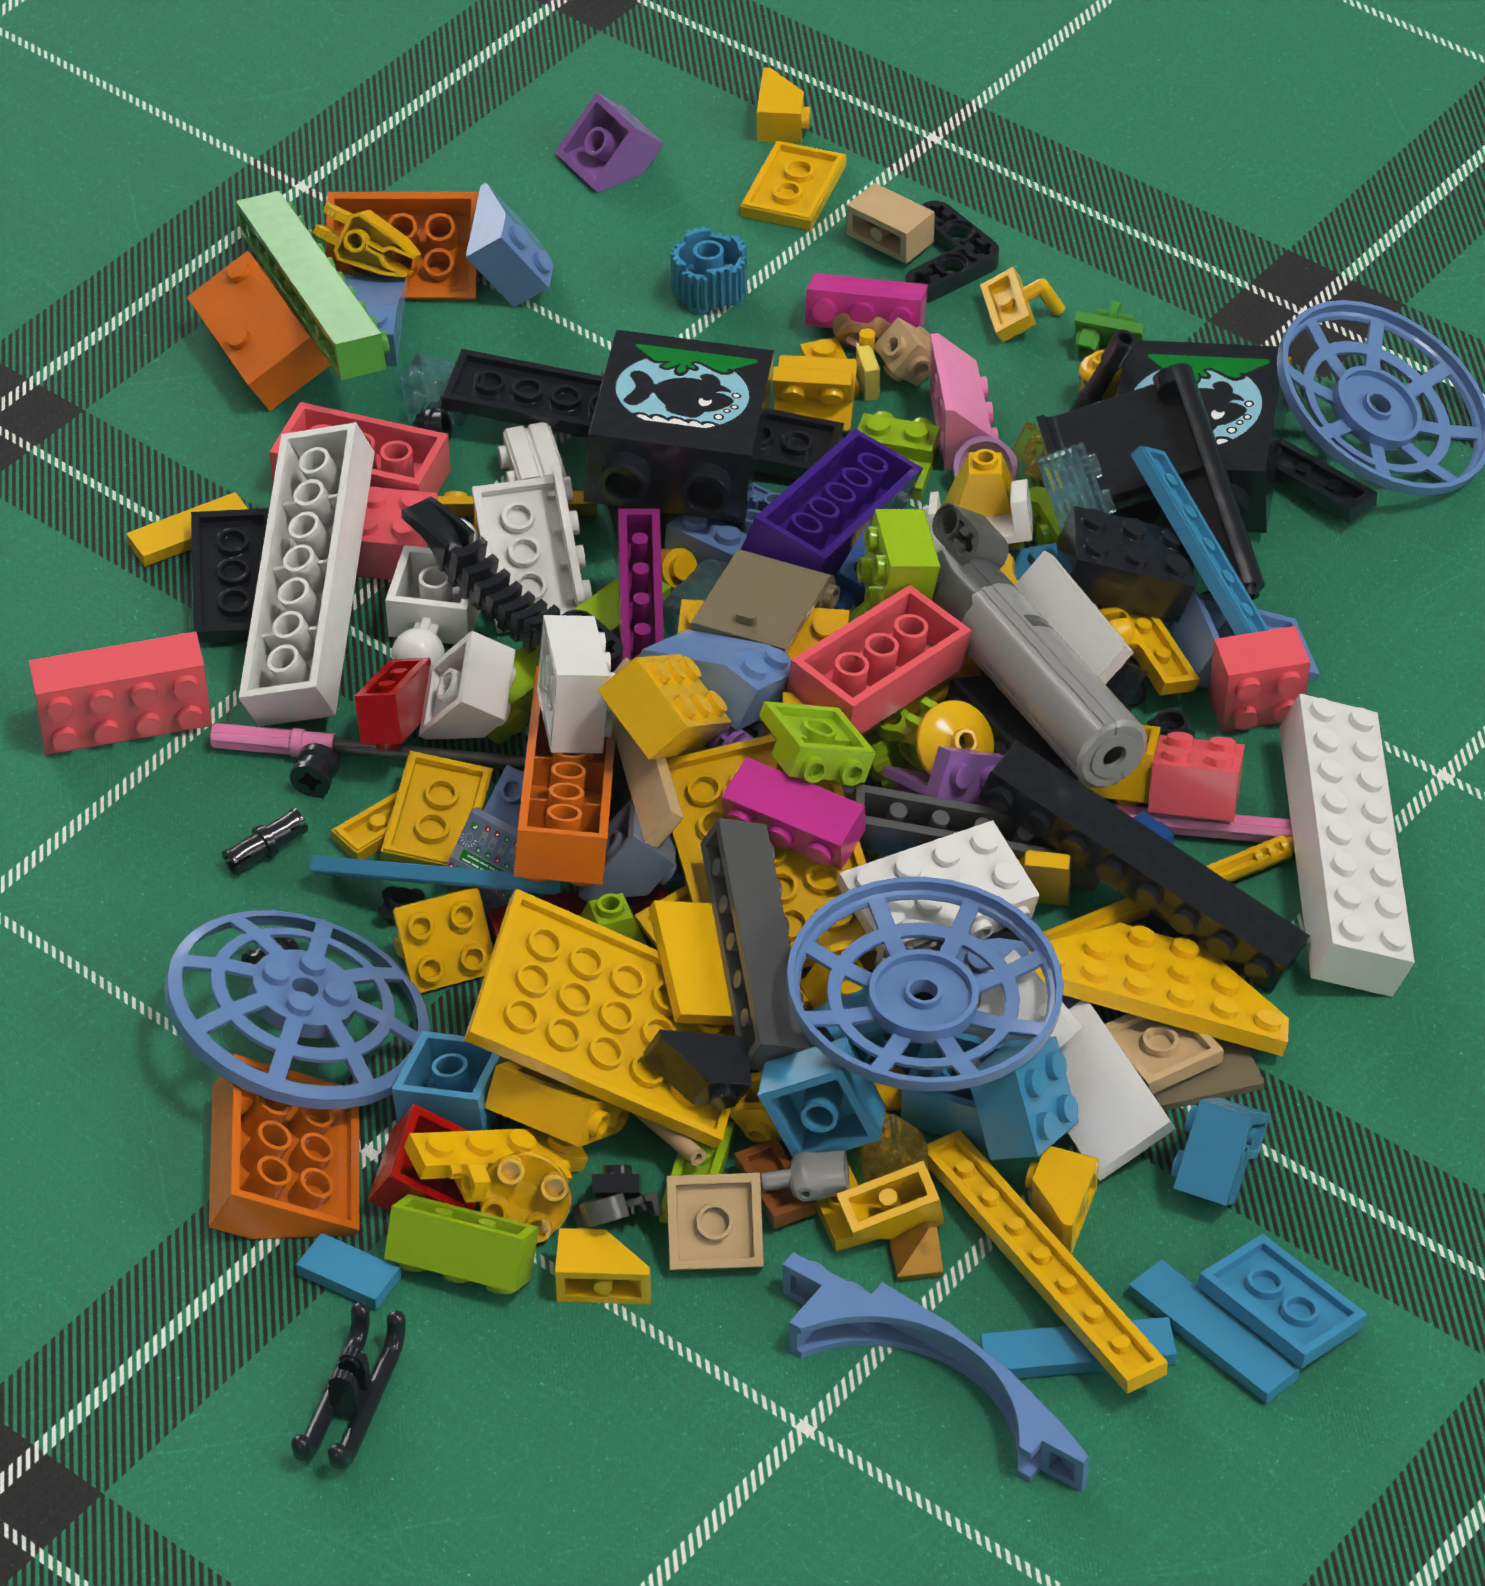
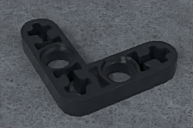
M936 200L922 204V206L935 212L934 243L946 253L911 269L905 276V282L927 284V303L996 270L999 265V246L945 202ZM962 235L966 236V238L954 239L950 238V236ZM953 268H954V269L961 270V271L955 272V273H950V272H945V271H943V270H945V269H953Z

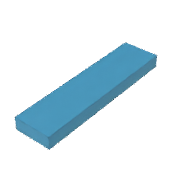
M1164 1260L1158 1261L1129 1284V1296L1157 1318L1169 1317L1171 1328L1174 1332L1265 1404H1268L1299 1379L1300 1368Z
M1169 1317L1131 1320L1167 1360L1168 1365H1176L1177 1352ZM1068 1326L981 1334V1348L1010 1370L1018 1379L1106 1371Z

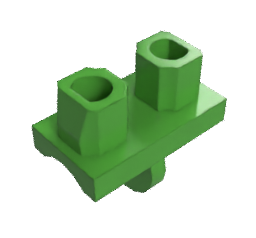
M1113 301L1110 311L1097 308L1095 314L1081 311L1076 313L1074 324L1076 353L1078 356L1087 357L1098 351L1100 345L1107 346L1115 332L1120 329L1131 332L1136 340H1145V324L1135 322L1134 315L1124 314L1123 302Z

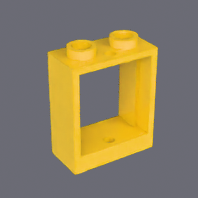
M511 1060L496 1065L484 1106L485 1109L578 1147L618 1133L626 1124L629 1116V1111Z

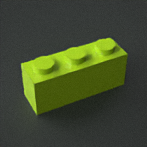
M408 1194L391 1206L384 1259L399 1263V1267L407 1271L423 1272L428 1270L443 1274L442 1277L449 1282L467 1283L471 1281L486 1285V1289L492 1293L511 1294L518 1291L531 1280L539 1227Z

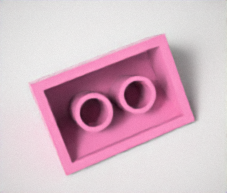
M939 333L931 334L929 395L935 425L940 426V451L944 471H953L952 465L955 453L964 442L977 436H990L999 439L997 427H990L994 423L992 402H985V400H988V382L986 376H980L977 361Z

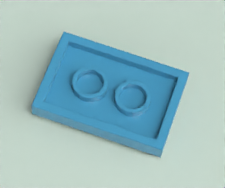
M1261 1234L1202 1271L1197 1283L1199 1289L1301 1369L1363 1329L1368 1315L1264 1234Z

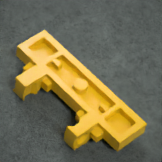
M534 1128L409 1133L404 1145L420 1179H454L465 1202H482L491 1183L487 1170L497 1160L511 1153L533 1152L548 1157L563 1170L568 1181H572L571 1172H583L589 1159L583 1147L575 1146Z

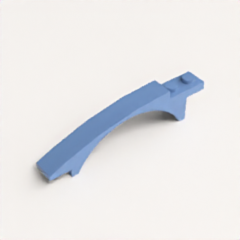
M794 1252L783 1263V1294L804 1305L789 1322L790 1353L799 1358H804L819 1352L838 1348L880 1346L911 1351L936 1359L967 1376L998 1407L1010 1428L1015 1443L1017 1477L1030 1483L1041 1470L1079 1492L1085 1489L1087 1486L1088 1455L1068 1430L1010 1370L949 1322L883 1282L871 1294L859 1284L852 1281L848 1282L826 1270L820 1263L809 1261Z

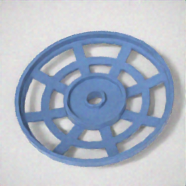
M1338 300L1311 306L1299 314L1283 334L1278 347L1277 370L1279 383L1286 402L1307 434L1329 456L1346 469L1369 482L1389 490L1411 495L1430 496L1446 494L1463 487L1476 476L1485 464V398L1472 374L1460 359L1442 341L1422 326L1384 307L1359 301ZM1347 320L1369 324L1366 343L1339 341L1329 344L1319 323ZM1306 329L1317 351L1307 361L1302 374L1288 364V350L1298 334ZM1384 330L1412 344L1429 357L1436 366L1420 375L1405 361L1383 350ZM1337 355L1364 356V366H1355L1346 370ZM1323 362H1325L1337 380L1332 390L1314 381L1316 370ZM1380 362L1397 371L1410 383L1405 385L1395 376L1381 370ZM1448 377L1465 403L1471 418L1472 427L1450 425L1445 407L1432 387ZM1294 384L1303 389L1307 405L1316 422L1305 409L1296 393ZM1422 395L1433 413L1435 422L1422 420L1421 408L1416 399L1418 396ZM1315 397L1332 405L1338 421L1330 424L1326 421ZM1417 433L1437 437L1434 451L1430 456L1427 457L1411 443ZM1351 434L1367 444L1370 456L1355 449L1341 437ZM1451 439L1474 441L1470 462L1461 475L1457 477L1438 465L1448 452ZM1384 450H1400L1414 464L1400 465L1387 463ZM1426 471L1440 480L1441 483L1410 482L1392 477L1390 473L1411 475Z
M897 877L874 881L850 889L828 901L811 915L798 932L790 950L786 977L788 1001L794 1017L807 1038L826 1057L844 1069L872 1082L898 1089L922 1092L955 1091L981 1086L1003 1078L1025 1065L1042 1049L1055 1029L1061 1012L1064 985L1061 965L1052 944L1040 927L1023 911L1003 898L979 887L954 880L932 877ZM930 900L960 906L951 927L930 923H903L895 925L887 902ZM869 907L877 930L855 940L840 956L816 942L825 931L839 920ZM978 912L994 919L1011 930L1026 944L1031 953L1007 964L1003 957L991 946L969 934ZM926 938L941 940L944 943L940 951L929 949L906 950L902 939ZM884 944L889 955L888 958L884 959L875 968L873 973L853 964L864 953ZM964 948L981 958L993 971L975 977L971 970L957 959L961 949ZM807 957L831 971L827 986L829 1011H805L803 1008L800 980L802 967ZM1041 968L1048 993L1045 1019L1043 1022L1017 1019L1020 995L1016 979ZM844 979L868 990V1006L850 1009L843 1008L841 987ZM1002 986L1005 996V1012L1003 1017L977 1011L979 994ZM920 992H927L933 995L934 998L930 1000H920L915 998L913 995H916ZM877 1022L881 1028L892 1036L885 1047L881 1048L866 1039L853 1025ZM969 1026L994 1032L983 1043L966 1052H963L954 1038L963 1033ZM815 1027H839L841 1032L855 1046L876 1059L869 1065L851 1057L833 1045ZM1008 1035L1035 1038L1021 1052L998 1065L979 1071L972 1063L995 1050L1005 1041ZM910 1042L922 1044L936 1043L944 1057L916 1058L907 1057L902 1054ZM895 1065L921 1070L953 1068L958 1075L951 1077H920L891 1072Z
M276 910L246 911L228 914L208 921L192 931L179 944L167 970L164 986L166 1007L173 1026L191 1051L221 1077L242 1089L266 1099L296 1107L348 1109L368 1105L392 1095V1087L410 1053L398 1066L385 1075L374 1079L362 1056L378 1048L387 1038L389 1032L413 1047L422 1031L430 1032L428 1012L419 990L410 981L408 974L389 955L370 941L346 928L304 914ZM256 925H281L288 927H296L300 929L287 927L261 929ZM228 928H235L242 933L229 941L218 952L216 957L188 955L194 944L211 934ZM289 937L310 941L308 951L284 950L273 938ZM253 942L266 954L257 964L231 959L238 950ZM327 947L348 957L360 968L343 970L339 965L325 958ZM355 950L367 956L380 967H374L367 959H365ZM183 970L211 972V992L219 1009L196 1020L184 995ZM225 974L249 978V996L233 1002L226 987ZM373 982L380 996L382 1010L358 999L355 985ZM386 982H396L410 1001L418 1021V1031H415L394 1017V1000ZM257 1012L266 1022L282 1031L280 1038L262 1030L245 1016ZM353 1014L377 1024L369 1035L357 1042H354L346 1029ZM231 1023L236 1030L249 1040L274 1052L268 1073L258 1070L234 1057L217 1044L208 1033ZM331 1036L337 1047L317 1048L298 1045L297 1042L299 1037L324 1038ZM292 1059L314 1063H339L345 1061L356 1084L320 1086L286 1080V1076Z

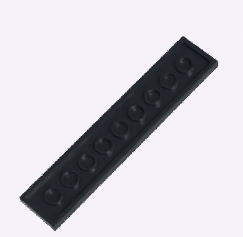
M461 349L441 396V409L525 426L544 422L551 427L552 431L588 438L603 376ZM768 408V417L756 471L798 479L842 440L844 423Z

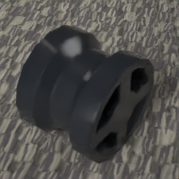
M311 743L305 745L298 756V763L294 765L290 773L292 785L299 792L307 796H324L328 793L333 783L332 778L336 776L341 765L340 758L335 751L323 744Z

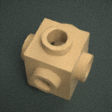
M897 318L875 343V350L886 363L883 366L884 371L897 382H901L904 379L918 387L930 373L931 334L920 326L916 328L906 321Z

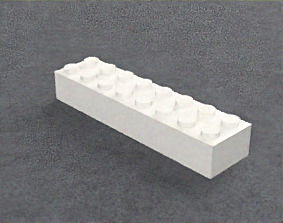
M356 422L281 434L238 697L258 726L336 716L375 453Z
M1299 693L1280 725L1279 733L1305 933L1310 935L1306 942L1310 975L1313 979L1393 997L1414 965L1415 960L1378 713Z

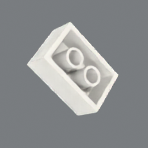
M543 615L537 694L551 753H603L604 737H611L612 712L607 711V703L598 693L597 689L613 677L615 672H611L610 652H605V633L598 631L595 616Z

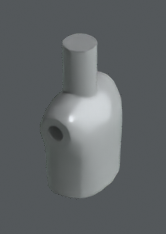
M845 1150L800 1152L792 1158L790 1169L761 1174L764 1191L790 1188L794 1197L802 1201L823 1200L835 1197L837 1193L850 1189L849 1169Z

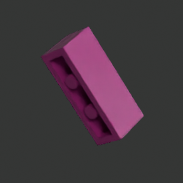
M814 273L806 289L805 325L832 328L831 322L833 318L846 313L852 321L869 323L875 317H881L892 324L897 318H900L916 328L918 326L923 328L926 321L928 285Z
M748 757L744 759L722 795L723 819L767 824L770 843L782 849L790 848L807 855L810 860L819 865H831L842 870L866 830L865 805L802 779L789 777L785 772Z

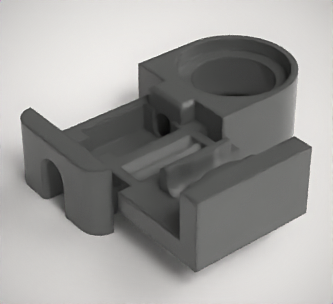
M657 1192L642 1194L626 1200L623 1193L609 1194L572 1205L578 1228L584 1226L585 1228L593 1227L635 1214V1206L638 1207L639 1212L646 1210L648 1217L663 1214Z

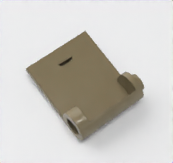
M739 549L693 618L691 628L706 633L769 644L787 653L814 608L834 609L840 596V587L836 585L833 575Z

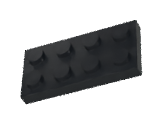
M269 508L191 512L194 632H197L199 643L248 641Z

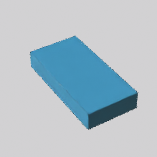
M324 1233L317 1237L296 1264L297 1275L352 1300L366 1303L368 1307L377 1310L401 1279L400 1267Z

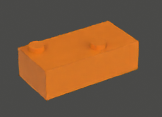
M246 251L236 260L232 261L227 267L187 297L245 382L269 411L273 410L330 366L277 286L249 251Z

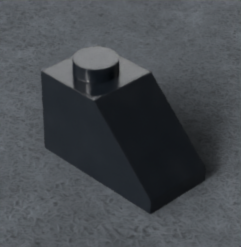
M660 1029L643 1052L644 1060L692 1104L710 1105L715 1109L735 1107L752 1086L745 1036Z

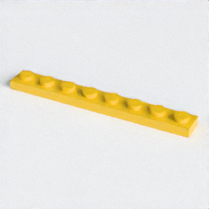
M961 1130L921 1146V1160L924 1161L925 1165L1127 1394L1167 1375V1360Z

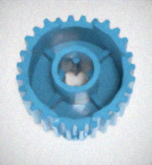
M702 226L701 229L694 228V231L687 230L684 240L681 239L680 244L676 243L675 248H672V253H670L671 290L673 295L677 296V300H682V304H687V310L690 313L697 315L707 313L710 308L716 310V307L723 309L724 305L737 306L742 304L747 288V247L745 241L741 240V236L731 235L729 239V235L721 236V233L714 235L712 229Z

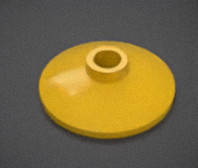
M946 701L933 706L921 719L916 733V750L919 761L929 776L939 746L961 748L959 744V737L961 735L965 740V749L994 753V738L991 727L984 715L974 706L962 701Z

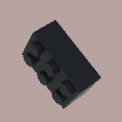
M1072 506L1056 541L1057 559L1092 603L1116 607L1124 611L1178 623L1196 584L1193 562L1173 527H1163L1142 522L1136 518H1125L1103 513L1097 509Z

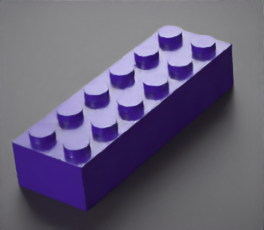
M854 428L755 516L741 550L833 575L841 568L867 523L872 524L875 509H903L907 505L923 468Z

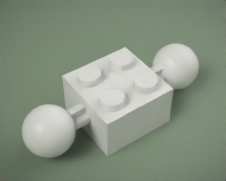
M462 519L475 532L473 542L480 538L476 528L470 522ZM404 545L385 599L388 637H397L392 647V659L430 658L432 665L445 654L442 643L457 644L475 629L480 610L478 611L472 605L470 597L465 599L460 594L459 586L453 588L447 582L448 576L439 570L430 547Z

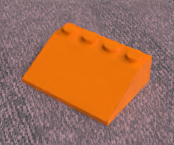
M327 192V203L336 205L352 214L370 209L407 236L417 247L421 256L415 260L392 251L393 258L397 262L413 271V274L407 277L408 283L405 300L476 301L479 271L466 258V252L479 192ZM326 215V226L341 234L345 224ZM325 241L326 257H332L337 272L342 271L343 274L381 275L338 261L334 252L335 245Z
M233 1054L234 1057L248 1065L268 1073L271 1064ZM288 1070L286 1080L298 1083L342 1086L292 1070ZM219 1076L212 1086L209 1228L249 1239L318 1237L321 1233L328 1236H356L360 1230L359 1106L348 1109L296 1107L256 1095Z

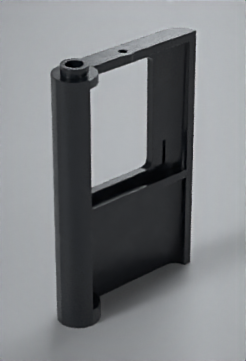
M1178 363L1161 369L1153 376L1152 385L1056 416L1047 417L1041 415L1036 417L1067 515H1069L1073 505L1113 514L1119 509L1155 498L1130 454L1140 445L1165 451L1250 598L1253 601L1260 596L1259 592L1265 587V582L1190 364ZM1210 591L1200 593L1213 597ZM1097 604L1098 610L1102 609L1101 605ZM1160 619L1163 624L1172 622V621H1167V620Z

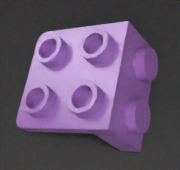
M939 746L930 776L926 771L884 766L881 775L893 780L892 787L899 791L914 794L920 793L925 796L991 807L980 799L979 796L990 771L1004 755Z

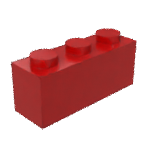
M430 658L390 659L354 696L361 745H376V749L390 750L400 747L421 723L431 665Z

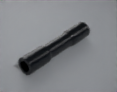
M1123 329L1115 332L1101 355L1100 363L1086 386L1080 390L1068 411L1102 401V396L1117 371L1123 367L1137 343L1135 336L1131 332Z

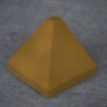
M936 1221L926 1222L889 1241L897 1281L943 1276Z

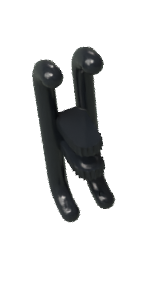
M357 1302L352 1306L351 1325L344 1348L340 1351L333 1372L331 1371L327 1386L305 1435L299 1434L292 1439L291 1448L296 1459L309 1461L316 1455L336 1412L353 1417L342 1442L332 1444L328 1449L330 1465L335 1469L344 1470L353 1463L403 1348L406 1318L401 1311L394 1310L387 1315V1332L384 1346L370 1376L368 1357H366L367 1354L363 1351L369 1332L370 1310L367 1304L363 1302Z

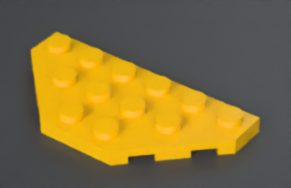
M1118 923L1050 940L1061 965L1064 996L1196 1033L1209 1034L1214 1038L1283 1057L1288 1044L1289 1018L1223 961L1214 957L1209 951L1190 939L1182 937L1172 938L1155 933L1144 926H1130ZM1041 968L1034 970L1038 974V976L1046 983Z

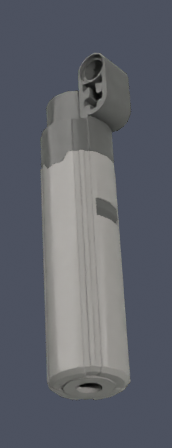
M951 503L942 505L936 511L932 522V530L935 537L945 547L937 553L940 570L933 594L934 603L971 629L967 654L995 683L996 687L1080 782L1092 788H1104L1117 784L1133 772L1140 764L1147 750L1148 735L1145 733L1143 725L1000 570L1005 564L1009 551L1008 543L1001 533L980 513Z

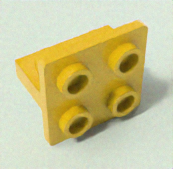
M781 355L778 367H773L774 410L844 423L843 434L850 433L857 361L844 358Z
M472 887L394 908L393 915L399 935L392 937L395 951L398 956L405 960L410 981L415 984L420 993L485 976L493 952V946L479 889Z

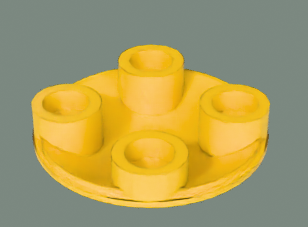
M533 1152L511 1153L497 1160L487 1170L491 1183L484 1200L479 1202L482 1213L538 1226L537 1243L547 1240L566 1220L571 1207V1187L563 1170L548 1157Z

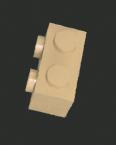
M873 183L847 204V235L907 264L934 242L935 212L877 183Z

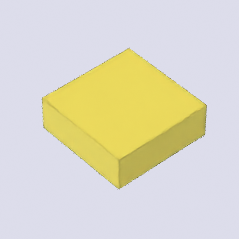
M870 345L856 347V378L865 401L878 400V397H880V368Z

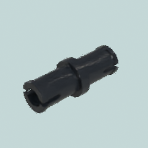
M292 808L266 826L258 825L253 828L252 835L222 852L224 860L231 859L226 862L229 870L233 874L239 875L243 870L262 858L274 857L279 853L280 847L299 835L308 832V825L306 823L300 825L301 822L305 821L303 815L296 808Z

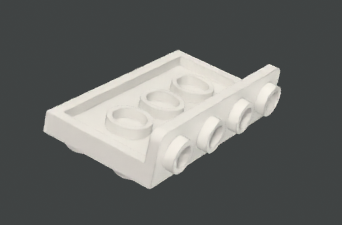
M560 465L552 466V476L472 487L479 536H482L488 542L485 558L493 553L499 559L497 573L505 568L511 574L509 586L517 580L523 586L522 595L529 590L535 596L534 604L540 599H543L548 604L547 609L555 604L560 609V615L574 610L592 596L589 579L582 580L580 570L586 569L583 545L575 546L574 535L580 534L577 511H569L567 501L573 500L570 476H562ZM494 620V621H495V627H496V633H503V632L497 627V621Z
M993 820L840 872L836 881L839 889L844 893L874 881L897 877L949 879L973 885L993 893L1023 911L1030 919L1040 896ZM930 900L887 902L895 925L903 923H930L951 927L960 906ZM869 907L854 912L866 934L877 930ZM978 912L969 934L982 940L987 939L992 933L1006 927ZM919 938L902 939L906 950H912L913 942ZM932 942L929 946H935L936 942ZM884 944L875 947L878 952L874 962L876 967L880 964L879 958L889 957Z

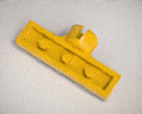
M1101 605L1102 609H1099V611L1134 652L1131 656L1137 660L1141 668L1147 671L1146 675L1159 695L1195 691L1200 678L1159 618Z

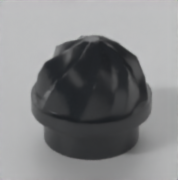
M435 407L427 408L425 412L416 415L412 424L413 427L448 434V439H451L452 425L446 410L438 411Z

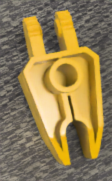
M325 204L323 212L328 217L342 222L345 226L340 234L328 226L316 224L313 233L335 245L334 252L338 261L386 276L408 277L413 274L412 270L393 258L392 252L395 251L413 260L420 258L421 253L407 236L370 209L352 214L336 205Z

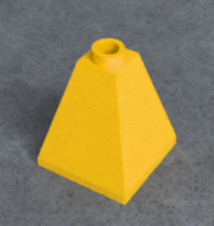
M990 449L969 452L943 501V505L951 503L980 513L985 517L1012 513L1010 497L1011 481H1013V478L1002 453L994 452ZM1024 542L1008 544L1009 550L1024 548Z

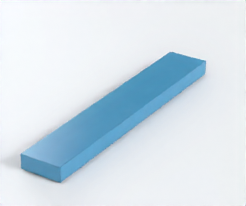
M1140 445L1130 455L1234 634L1242 635L1269 630L1165 451Z
M311 855L310 870L313 873L352 878L468 888L475 887L502 891H515L517 888L526 893L548 895L560 893L561 881L553 880L532 882L525 878L513 877L514 872L316 855Z

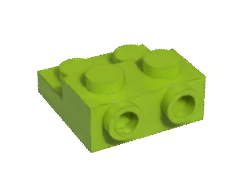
M878 411L874 415L863 413L857 428L859 431L923 468L910 496V499L922 500L940 450V426L933 425L930 420L922 417L908 421L894 418L891 413L886 411Z
M764 701L759 717L771 731L772 736L776 738L771 755L789 777H796L809 783H817L821 780H828L835 784H845L847 786L865 783L876 752L840 708Z

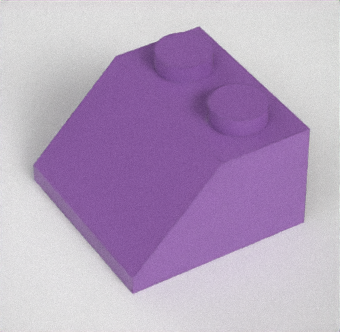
M596 92L555 153L595 191L601 192L643 174L664 143L624 106Z

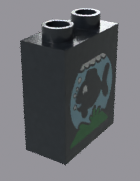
M616 329L588 433L583 502L635 509H660V512L745 523L768 417L774 350Z
M1137 340L1134 349L1122 367L1116 396L1152 385L1153 376L1167 366L1178 363L1190 364L1247 532L1267 533L1276 480V465L1279 460L1280 442L1283 437L1287 413V402L1279 383L1277 370L1279 346ZM1156 498L1119 509L1112 514L1125 518H1136L1142 522L1163 527H1172Z

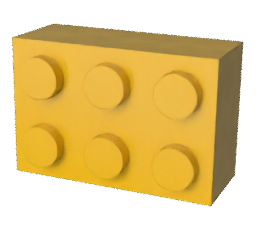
M681 654L635 657L597 689L598 693L649 760L697 752L732 723L725 713L727 706L723 699L713 690L709 691L699 679L702 673L698 666L689 657H683Z

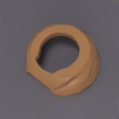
M846 313L834 317L831 322L837 340L844 347L856 350V347L859 346L860 330L864 328L874 330L876 343L891 326L889 322L881 317H875L869 323L855 322Z

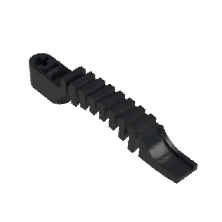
M432 496L401 511V518L428 544L436 559L439 570L448 576L447 582L453 588L459 586L460 594L465 599L471 598L472 605L478 611L484 609V616L490 622L496 620L497 627L503 633L510 631V638L516 643L522 641V647L528 653L536 650V657L540 660L543 615H560V609L555 604L547 609L548 604L543 599L538 600L534 604L535 596L529 590L522 595L523 586L517 580L509 586L511 574L505 568L497 573L499 559L493 553L485 558L488 542L482 536L473 542L475 532L455 513ZM570 610L562 614L566 616H593L583 610ZM595 618L598 631L605 633V652H610L611 672H614L623 661V643Z

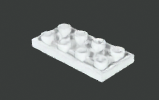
M1044 550L1016 582L1015 586L1104 684L1122 668L1127 659L1134 653L1052 554Z
M1081 1000L1071 1007L1069 1011L1081 1023L1083 1028L1060 1047V1052L1066 1059V1075L1071 1094L1075 1097L1078 1104L1079 1122L1067 1133L1081 1154L1099 1158L1098 1179L1101 1181L1176 1128L1092 1005Z

